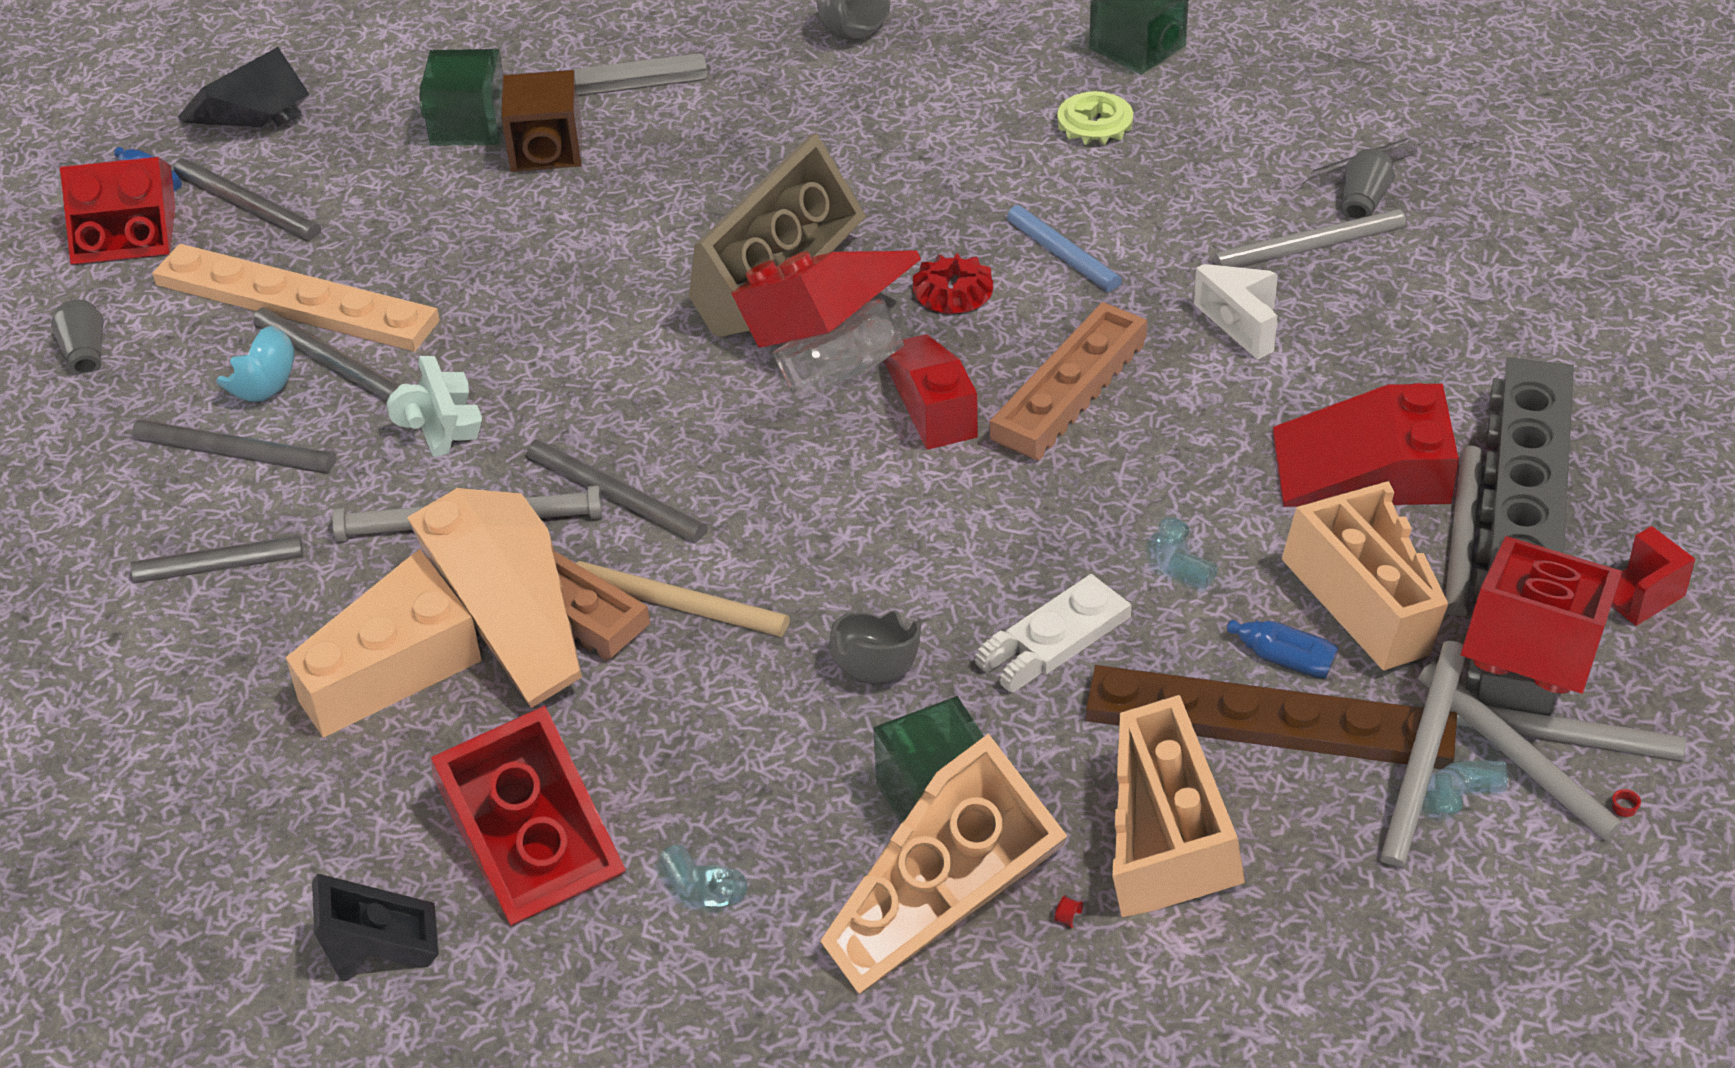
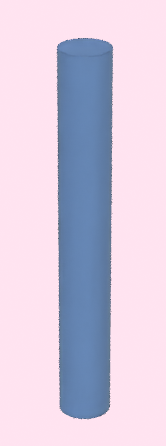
M1015 205L1009 210L1007 220L1106 292H1110L1121 285L1122 278L1022 206Z

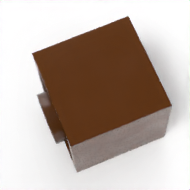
M574 70L503 75L501 119L510 172L582 167V121Z

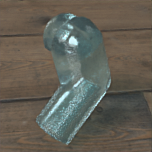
M1172 517L1162 519L1158 526L1159 531L1153 534L1151 542L1160 569L1170 576L1206 590L1217 575L1218 565L1190 553L1189 546L1185 542L1190 530L1184 521Z
M1456 761L1450 763L1430 777L1426 791L1429 792L1428 807L1433 814L1459 813L1463 807L1461 792H1505L1508 781L1505 761Z
M674 845L667 848L658 859L661 869L679 898L690 907H724L728 904H736L744 898L747 892V881L739 870L729 869L722 865L697 866L683 845Z

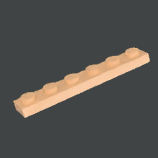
M179 244L152 273L157 286L254 311L265 307L285 319L413 352L418 349L440 321L438 309L184 244Z

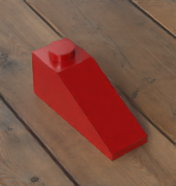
M928 334L878 345V351L926 450L978 438L977 391L958 357Z

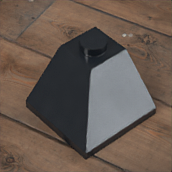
M276 47L202 87L178 118L184 123L263 127L274 121L277 127H280L302 113L298 106L310 94L280 48Z

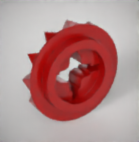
M959 253L953 258H945L937 254L934 262H921L919 272L913 275V293L915 298L928 309L941 313L956 314L977 309L990 299L994 290L991 268L980 265L978 257L962 259ZM953 275H958L957 282L953 284V288H949L948 282L950 278H953Z

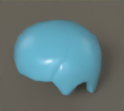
M270 325L261 329L251 345L249 354L233 356L230 359L235 372L228 378L219 376L216 383L220 388L249 402H263L282 390L289 379L295 359L294 347L290 338L284 331Z

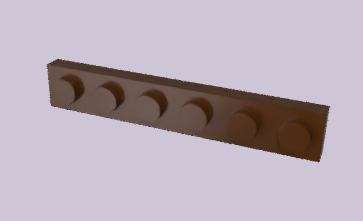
M1095 665L1086 707V721L1120 726L1121 712L1180 695L1195 734L1198 737L1408 765L1424 708ZM1449 712L1433 767L1435 769L1449 771L1453 769L1457 728L1456 712Z

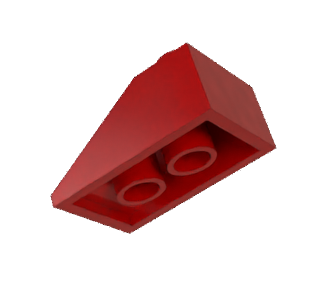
M917 250L830 252L811 257L809 252L805 251L790 257L778 266L775 265L773 260H769L753 267L745 274L748 281L734 290L731 295L759 348L830 333L919 262L921 258Z
M1443 383L1387 384L1273 426L1272 432L1283 507H1299L1389 481L1394 491L1393 505L1452 503L1459 457Z
M1505 536L1481 586L1460 656L1473 659V663L1478 668L1490 673L1508 674L1511 671L1533 678L1537 686L1553 693L1566 694L1571 690L1583 694L1622 571Z
M542 706L431 757L434 781L459 832L510 926L626 873L625 866L546 706Z

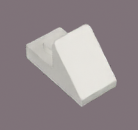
M1203 264L1197 267L1194 305L1257 360L1274 352L1278 315L1272 309L1275 308L1277 274L1267 270Z

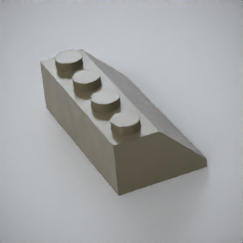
M817 133L809 135L694 245L689 298L713 335L724 337L750 331L731 295L734 290L748 281L745 275L746 272L769 260H773L776 266L781 265L790 257L808 251L811 257L830 253L867 217Z

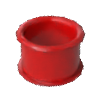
M1629 789L1617 790L1612 796V809L1622 817L1634 816L1641 805L1639 795ZM1626 799L1631 801L1635 807L1624 808L1618 805L1616 801Z
M1064 895L1057 905L1054 916L1055 922L1059 921L1073 928L1075 913H1082L1083 902H1078Z

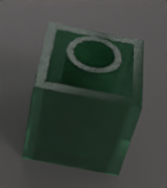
M1091 0L1089 49L1142 75L1186 46L1189 0Z
M500 49L429 51L423 79L420 84L419 102L421 115L426 122L430 146L500 145L503 132L501 109L504 75Z
M958 695L873 727L876 784L900 824L908 817L935 774L984 737Z

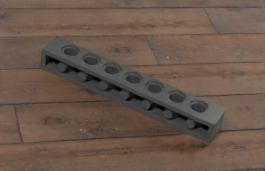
M1507 357L1504 378H1493L1489 410L1499 411V415L1490 414L1486 447H1495L1496 452L1487 451L1483 473V484L1493 485V490L1484 489L1479 519V523L1490 524V529H1480L1476 563L1487 564V570L1477 569L1473 604L1477 602L1481 586L1505 536L1564 553L1574 365ZM1473 659L1468 661L1465 688L1477 691L1476 698L1484 705L1551 716L1556 693L1540 688L1534 683L1533 678L1511 671L1508 674L1490 673L1478 668L1473 663Z

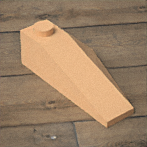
M456 488L407 517L426 557L471 614L475 628L531 708L582 678L572 629L562 595V584L553 555L554 549L548 528L522 493Z
M987 734L935 774L926 787L924 794L905 821L901 823L890 839V843L867 876L860 882L820 942L860 994L1064 846L1067 835L992 737Z

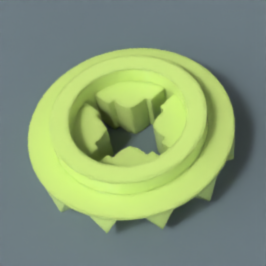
M1099 91L1080 93L1066 99L1060 105L1057 112L1058 129L1066 131L1068 140L1081 137L1085 145L1093 139L1098 140L1105 146L1109 137L1122 140L1124 132L1132 130L1133 110L1127 101L1110 93ZM1098 113H1101V118L1097 121H1091L1094 117H1097Z

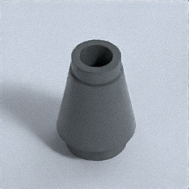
M1364 149L1348 161L1342 207L1344 216L1357 219L1371 216L1395 179L1393 162L1384 152L1376 149Z
M79 299L61 304L56 309L55 316L51 321V328L69 365V370L74 375L100 370L104 325L103 316L96 307L88 301Z

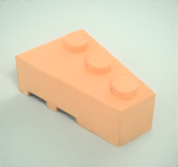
M1389 481L1296 507L1282 556L1283 562L1383 671L1430 656L1448 606V602L1425 554L1416 553L1409 538L1412 528L1407 517H1399L1392 503L1394 491Z
M418 549L285 657L298 701L323 738L482 661L473 617L421 549Z
M1180 695L1121 712L1117 768L1119 783L1118 809L1115 810L1116 853L1115 859H1113L1112 873L1121 916L1126 917L1159 910L1244 884L1245 878L1238 837Z

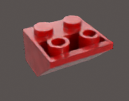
M160 157L60 167L71 265L170 254L176 208L170 164Z

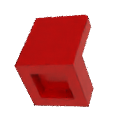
M1653 526L1648 527L1635 535L1628 567L1622 571L1611 606L1634 625L1641 624L1686 596L1696 559Z

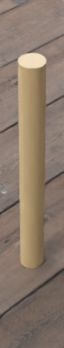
M582 561L576 563L638 600L778 637L783 636L790 622L789 615Z

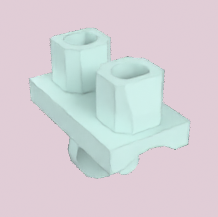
M420 356L418 365L422 378L419 384L400 385L389 396L387 412L392 422L400 427L422 428L432 457H437L450 452L452 441L476 440L482 416L477 405H466L469 389L464 372H441L435 356Z

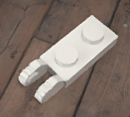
M1090 574L1007 629L1006 632L1000 630L990 640L987 639L978 648L977 654H975V664L988 673L1016 653H1020L1015 660L1012 659L1006 668L1003 669V673L1000 675L1001 679L999 680L1001 682L1000 685L1013 693L1041 673L1047 675L1131 617V604L1094 575Z

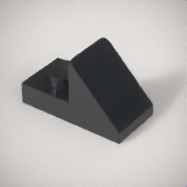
M319 873L312 880L314 934L341 981H348L368 955L420 968L429 967L439 955L435 903Z

